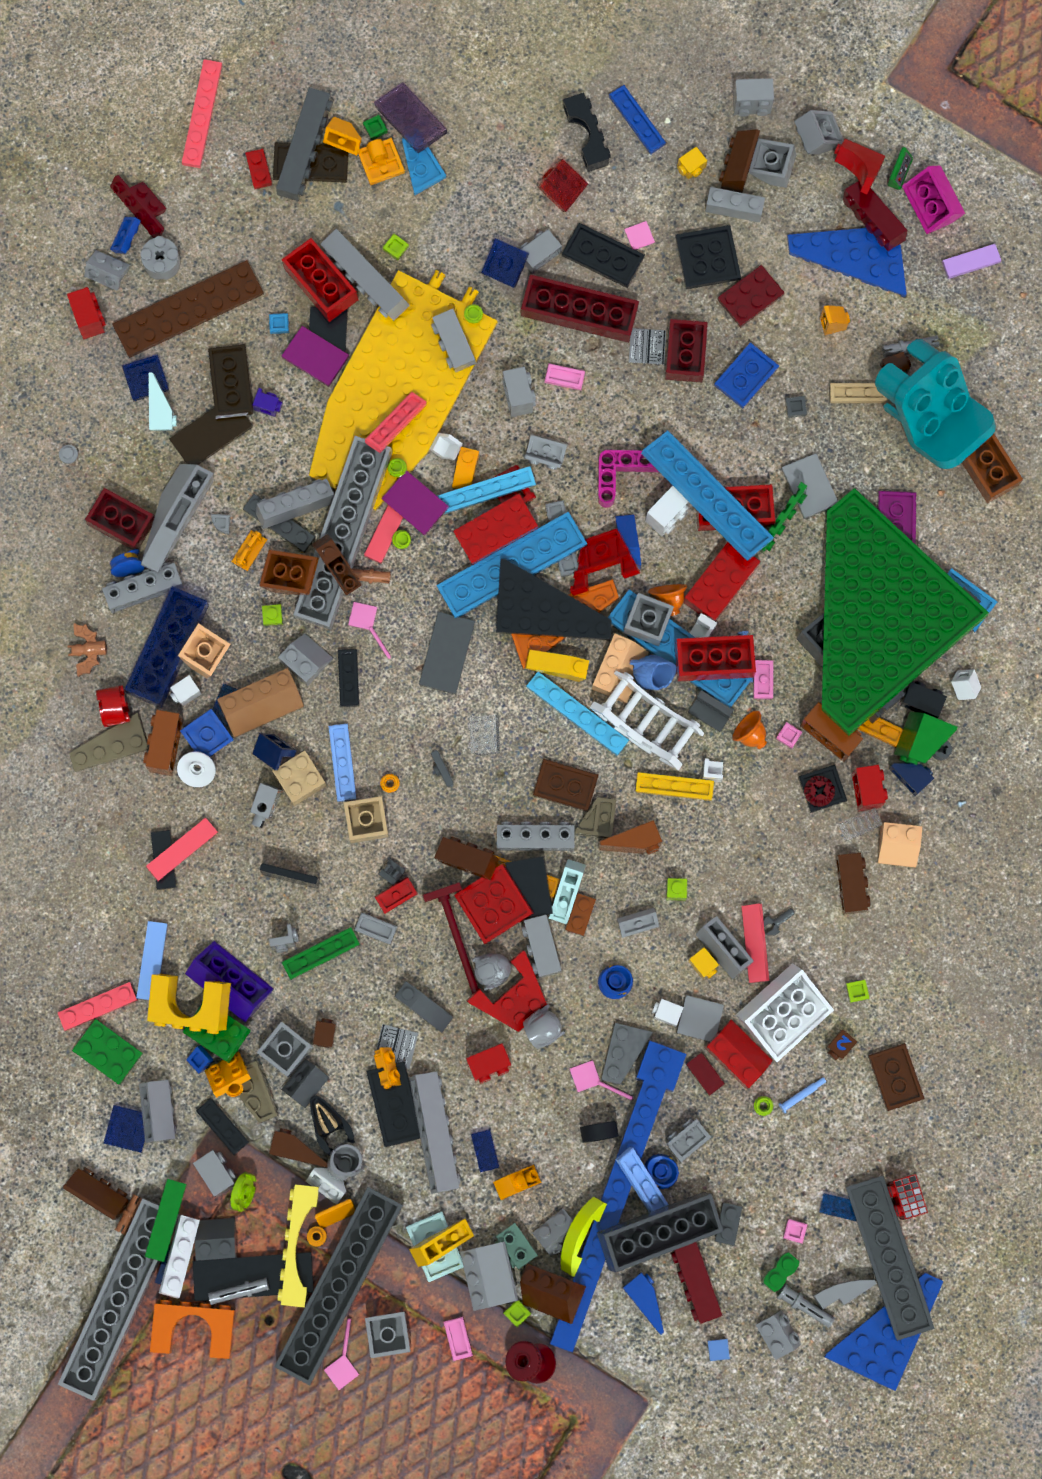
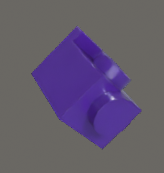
M258 388L253 402L254 411L276 417L277 412H280L282 409L283 401H279L277 395L270 392L265 394L261 388Z

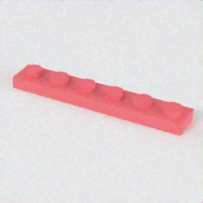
M203 60L182 158V165L201 168L222 70V62Z

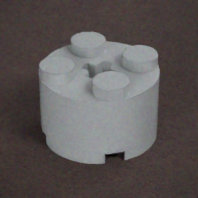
M157 236L143 246L140 254L146 273L151 278L167 280L177 274L180 268V256L177 247L172 241L162 236Z

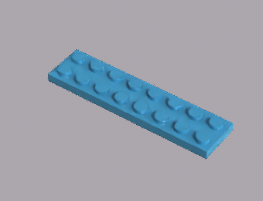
M666 431L643 449L641 454L747 561L773 540L774 537L669 431Z
M567 512L436 586L451 613L457 618L498 596L501 559H506L528 573L535 575L587 546V542L570 513Z
M630 589L608 616L612 620L611 624L621 632H624L637 597ZM671 619L668 621L659 646L627 635L651 654L663 657L675 665L676 639L695 638ZM752 678L690 682L731 708Z

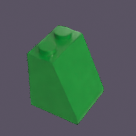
M910 711L894 755L899 756L900 761L908 764L926 763L956 732L958 727L925 713Z

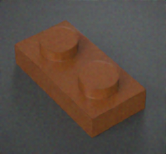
M577 894L565 931L584 937L596 899Z

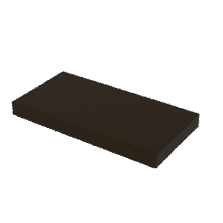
M275 142L273 180H279L291 143ZM328 144L316 145V159L314 162H311L309 167L311 168V174L309 179H305V181L347 183L349 152Z
M246 345L208 348L216 419L253 415Z
M213 408L169 438V440L186 464L199 465L253 428L246 416L216 419L215 409Z

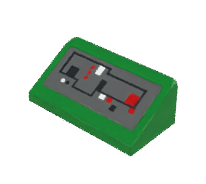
M906 147L901 149L887 184L889 187L901 190L913 160Z

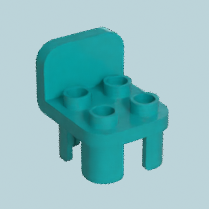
M916 339L907 346V351L924 365L909 376L894 364L888 363L879 371L875 380V386L880 394L895 404L896 408L889 403L883 405V408L888 414L902 423L911 447L937 467L951 469L962 463L994 434L996 423L991 411L970 397L958 359L946 351L940 352L923 339Z

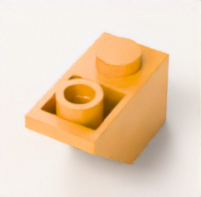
M532 1165L493 1183L500 1200H503L540 1184L541 1180L535 1166Z

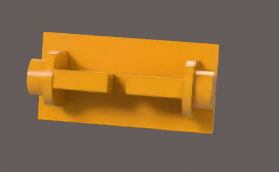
M251 530L231 562L248 572L267 539L262 537V534L258 531L254 532Z
M381 1047L379 1050L374 1051L377 1069L384 1068V1071L378 1073L381 1086L384 1089L400 1086V1074L396 1067L392 1048Z

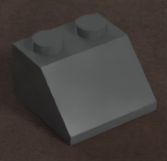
M235 1218L199 1221L195 1237L196 1261L238 1258Z

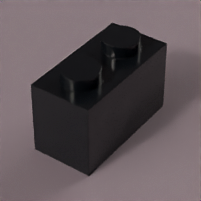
M915 681V683H910L901 706L938 719L947 696L943 695L944 693L938 689H928L925 684Z

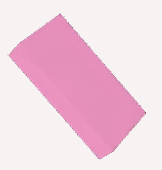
M548 364L545 383L581 390L585 371Z
M463 1317L445 1321L444 1326L453 1361L473 1356Z

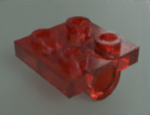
M560 159L554 167L542 177L543 181L539 184L538 188L561 211L567 212L587 187L588 183L564 159Z

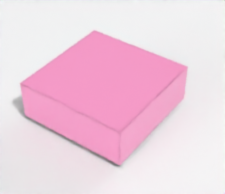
M786 722L776 739L792 749L802 731Z
M788 1219L783 1238L803 1244L808 1224Z

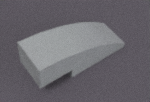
M875 1280L847 1281L827 1287L812 1296L821 1309L826 1308L839 1300L841 1305H845L877 1283Z

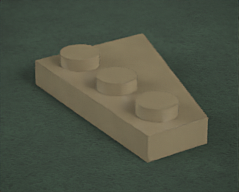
M255 1061L247 1064L246 1067L251 1079L242 1084L243 1091L239 1098L259 1123H263L279 1116L259 1062Z

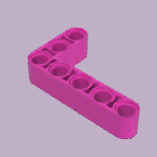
M604 450L601 452L598 461V503L600 506L608 508L614 504L616 472H659L651 463L643 465L640 462V459L645 458L641 454L642 451ZM608 457L612 462L605 464L602 459ZM629 458L631 463L623 464L621 459ZM607 475L610 476L612 480L610 482H604L602 480V477ZM609 494L611 495L612 499L609 501L603 500L602 495Z

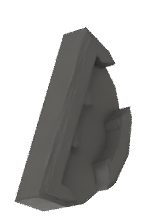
M437 750L431 752L435 763L433 769L437 777L441 775L447 787L453 785L454 782Z

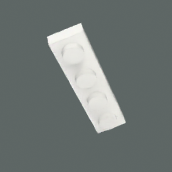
M184 1215L179 1216L159 1290L160 1294L180 1298L200 1220Z

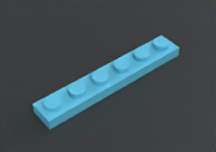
M529 466L438 495L437 497L449 506L448 510L444 513L447 514L535 486L536 482L532 468Z
M537 672L526 686V688L616 756L619 755L629 742L626 737L540 672Z

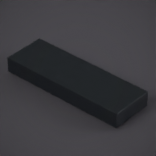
M357 649L338 650L340 707H359Z
M170 830L151 832L153 860L172 845ZM175 868L160 881L156 880L157 890L177 888Z
M212 1098L196 1110L234 1156L249 1143Z

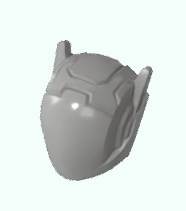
M484 954L472 959L476 965L474 968L475 977L479 984L485 985L484 990H491L502 985L510 976L512 964L502 954Z
M549 1004L545 1005L542 1009H538L523 1022L526 1035L536 1049L550 1045L557 1038L565 1034L564 1031L561 1032L562 1027L558 1017L548 1010Z
M342 1143L338 1144L331 1151L327 1163L330 1175L342 1181L358 1175L366 1166L362 1165L363 1155L355 1146L351 1144L343 1145Z

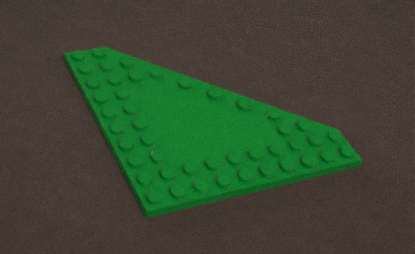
M855 488L827 510L822 711L848 736L989 614L984 607Z

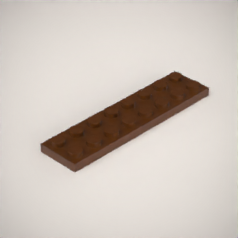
M246 260L127 316L112 325L128 357L131 358L264 295Z

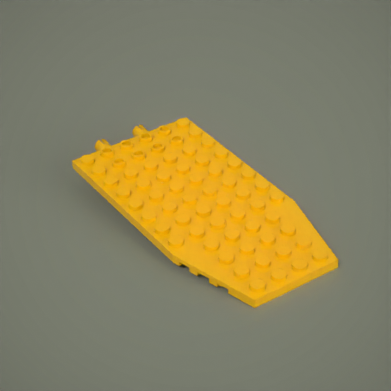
M399 270L397 271L390 285L410 306L394 321L389 316L385 318L378 311L381 308L380 306L377 308L328 399L309 477L314 480L327 479L331 488L336 490L354 437L358 436L366 439L411 392L427 402L426 406L387 446L391 447L393 451L390 461L395 458L402 459L406 463L409 473L424 459L475 366L472 365L456 373L453 368H449L445 359L448 355L446 351L442 352L438 343L441 340L439 334L435 335L431 324H433L432 317L450 309L454 310L477 363L498 323L497 320L484 313L478 323H469L465 319L464 311L466 307L473 304L479 293L477 290H472V287H468L462 301H458L438 290L446 276L442 272L439 273L438 270H435L429 284H424ZM388 467L373 508L375 511L384 503L382 497L400 478L390 475Z

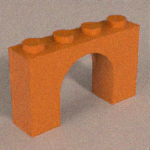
M160 1300V1303H155L150 1352L171 1354L174 1329L177 1323L185 1316L196 1315L203 1318L211 1329L209 1357L231 1359L236 1310H231V1306L219 1305L218 1309L211 1308V1304L200 1303L199 1307L191 1306L192 1302L180 1301V1305H172L170 1300Z

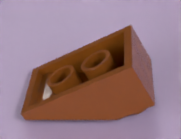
M269 550L259 586L274 593L309 595L319 558Z
M653 820L599 841L598 848L601 851L636 854L647 852L650 855L659 851L662 839Z

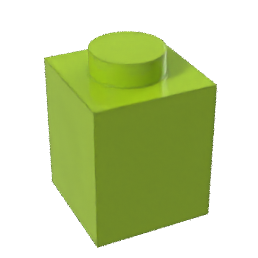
M668 878L666 881V900L685 901L687 899V879Z

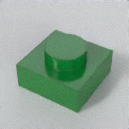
M380 115L363 122V126L371 141L388 133Z

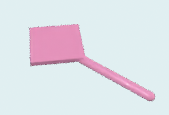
M647 221L624 229L634 250L655 243Z
M354 602L348 625L370 630L387 658L390 659L389 652L373 629L377 607Z
M593 1060L570 1068L578 1092L600 1085L633 1100L632 1096L601 1082Z
M350 1318L347 1319L342 1356L324 1369L338 1390L359 1375L346 1357L351 1324Z

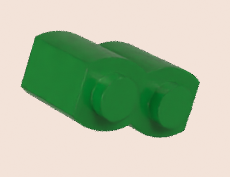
M789 1252L782 1254L776 1260L774 1268H771L764 1274L761 1283L772 1292L778 1291L785 1284L787 1277L797 1270L800 1261Z

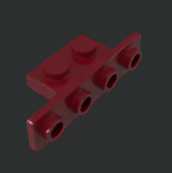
M116 175L110 188L133 215L141 221L140 223L153 238L161 236L164 227L155 217L165 213L167 208L144 182L129 187L119 175Z

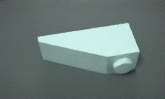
M149 373V430L174 431V426H177V415H174L155 374Z
M567 860L552 906L553 914H550L549 919L564 924L568 923L586 867L585 864Z

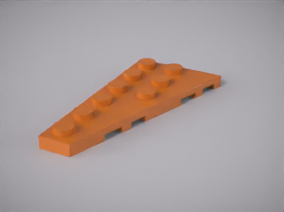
M613 580L589 587V591L575 596L571 593L567 594L598 613L619 599ZM511 634L523 669L526 667L529 650L547 652L566 638Z

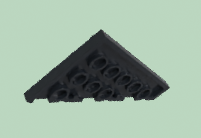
M501 559L496 633L599 640L611 639V619L506 559Z

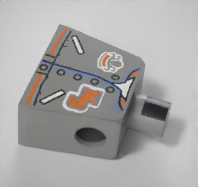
M260 783L250 811L255 814L252 825L263 828L266 818L271 819L283 792L282 789L266 783ZM263 803L266 804V811L261 809Z

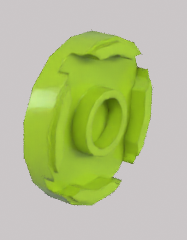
M244 1172L236 1180L230 1199L232 1209L242 1212L244 1211L243 1208H247L251 1204L256 1191V1187L253 1186V1182H256L254 1174Z

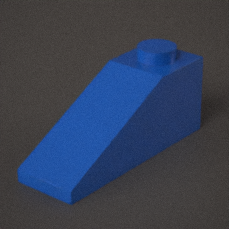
M615 516L616 528L620 531L640 570L641 557L635 516Z
M640 1272L622 1288L657 1332L662 1335L664 1330L655 1290L652 1286L654 1282L647 1273L643 1275Z

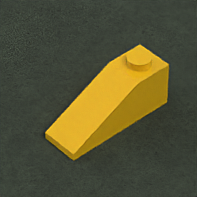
M529 650L525 669L580 682L586 679L589 660Z
M462 1219L424 1239L409 1250L418 1267L427 1266L474 1237V1234L466 1219Z

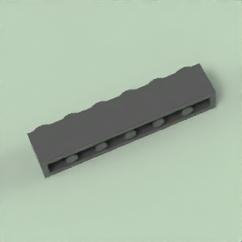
M309 87L276 187L278 196L299 201L300 195H304L306 185H304L305 179H309L311 174V168L309 167L311 162L315 161L317 151H315L316 145H320L322 140L321 130L322 128L325 129L327 125V111L330 112L333 106L330 93Z

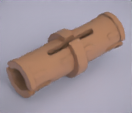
M353 568V572L359 581L369 582V584H373V582L390 584L391 572L374 571L371 568L370 570Z
M132 1195L126 1210L122 1211L123 1215L114 1229L115 1231H121V1234L126 1235L142 1198H139L136 1202L138 1196Z

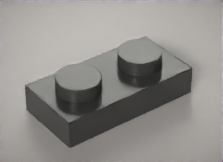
M722 1203L719 1219L723 1232L716 1234L715 1242L735 1246L742 1212L741 1206Z

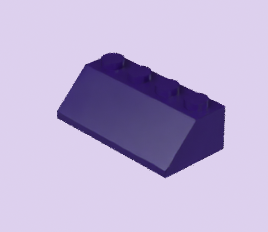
M215 941L192 961L185 973L203 989L205 981L231 983L228 1009L244 1022L259 1009L274 990Z

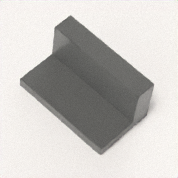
M701 690L688 713L721 732L734 710Z
M305 1059L281 1090L306 1108L311 1098L319 1092L330 1077Z

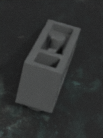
M407 981L394 996L396 1000L441 1033H443L454 1018Z

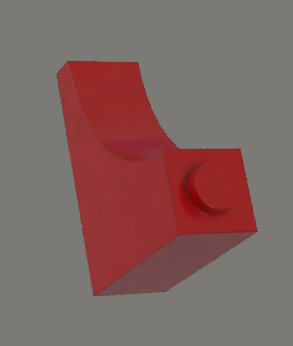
M845 138L843 143H838L834 154L837 156L834 162L850 170L861 184L860 192L867 195L880 171L885 155Z

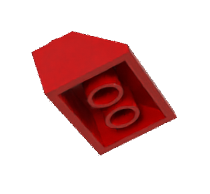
M732 1019L704 1046L745 1089H749L773 1061Z

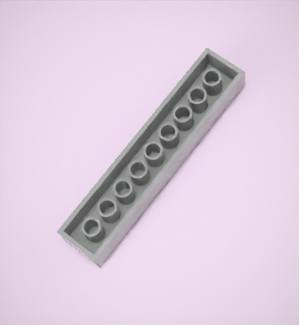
M358 436L354 437L320 536L322 538L329 534L351 569H353L393 452L391 447L387 446L379 453L368 446L364 438ZM315 550L313 557H318L319 560L310 594L299 596L293 616L296 619L332 630L344 592Z
M143 1198L58 1382V1385L93 1401H96L100 1395L160 1262L145 1257L160 1205ZM178 1214L175 1227H176V1225H177L178 1218H179L180 1214Z

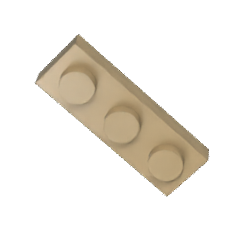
M830 383V403L887 402V398L878 392L875 383Z

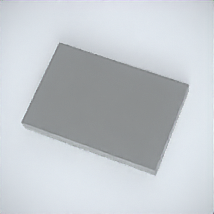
M816 453L781 468L792 494H796L801 482L807 485L805 494L808 496L802 505L797 504L803 519L826 511L838 502Z

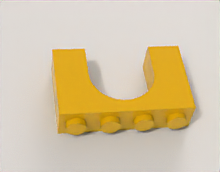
M152 974L147 1021L154 1022V1026L165 1027L166 1024H171L174 1029H183L184 1026L189 1027L190 1031L199 1032L201 1029H206L207 1033L219 1034V1031L226 1030L231 983L205 981L201 1009L196 1015L189 1017L181 1012L176 1002L178 976Z

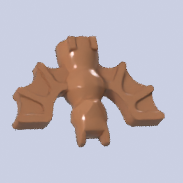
M74 623V635L87 641L83 645L67 646L71 648V653L68 656H88L85 661L76 665L77 676L80 677L83 674H91V669L99 665L97 656L107 655L105 640L96 641L97 632L90 631L86 624L80 626Z

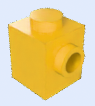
M695 147L678 159L677 169L688 180L692 177L696 178L706 168L707 159Z
M705 947L688 960L702 979L706 976L709 979L718 972L716 968L719 964Z

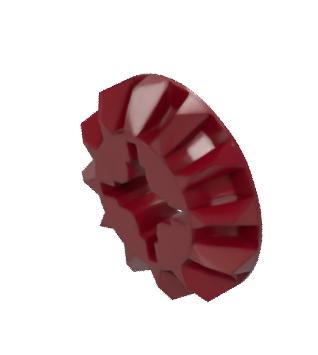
M814 776L807 781L804 787L805 798L814 806H825L833 800L835 786L830 779L824 776ZM823 785H825L823 790L825 794H819L816 797H814L817 791L815 787L817 786L818 788H820L821 786L823 787Z

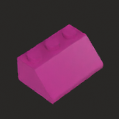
M941 165L928 166L902 185L926 234L943 228L966 214Z

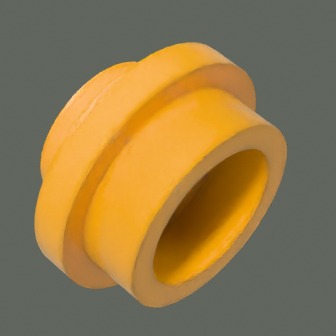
M386 774L382 777L380 785L383 791L393 793L399 788L400 782L396 775ZM387 781H393V786L388 787L386 785Z
M313 1227L307 1233V1241L312 1246H321L326 1241V1232L321 1227ZM314 1233L320 1234L319 1240L313 1239Z

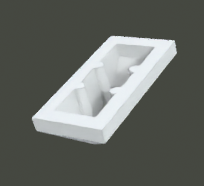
M315 1167L306 1180L311 1186L319 1187V1192L336 1205L346 1192L344 1182L332 1177L328 1168Z

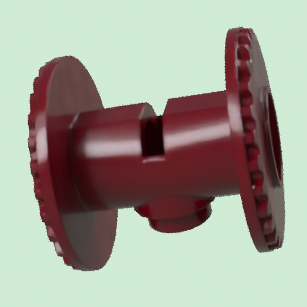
M520 1341L512 1345L506 1355V1369L509 1375L517 1381H529L536 1384L544 1383L552 1377L556 1369L555 1354L544 1344Z

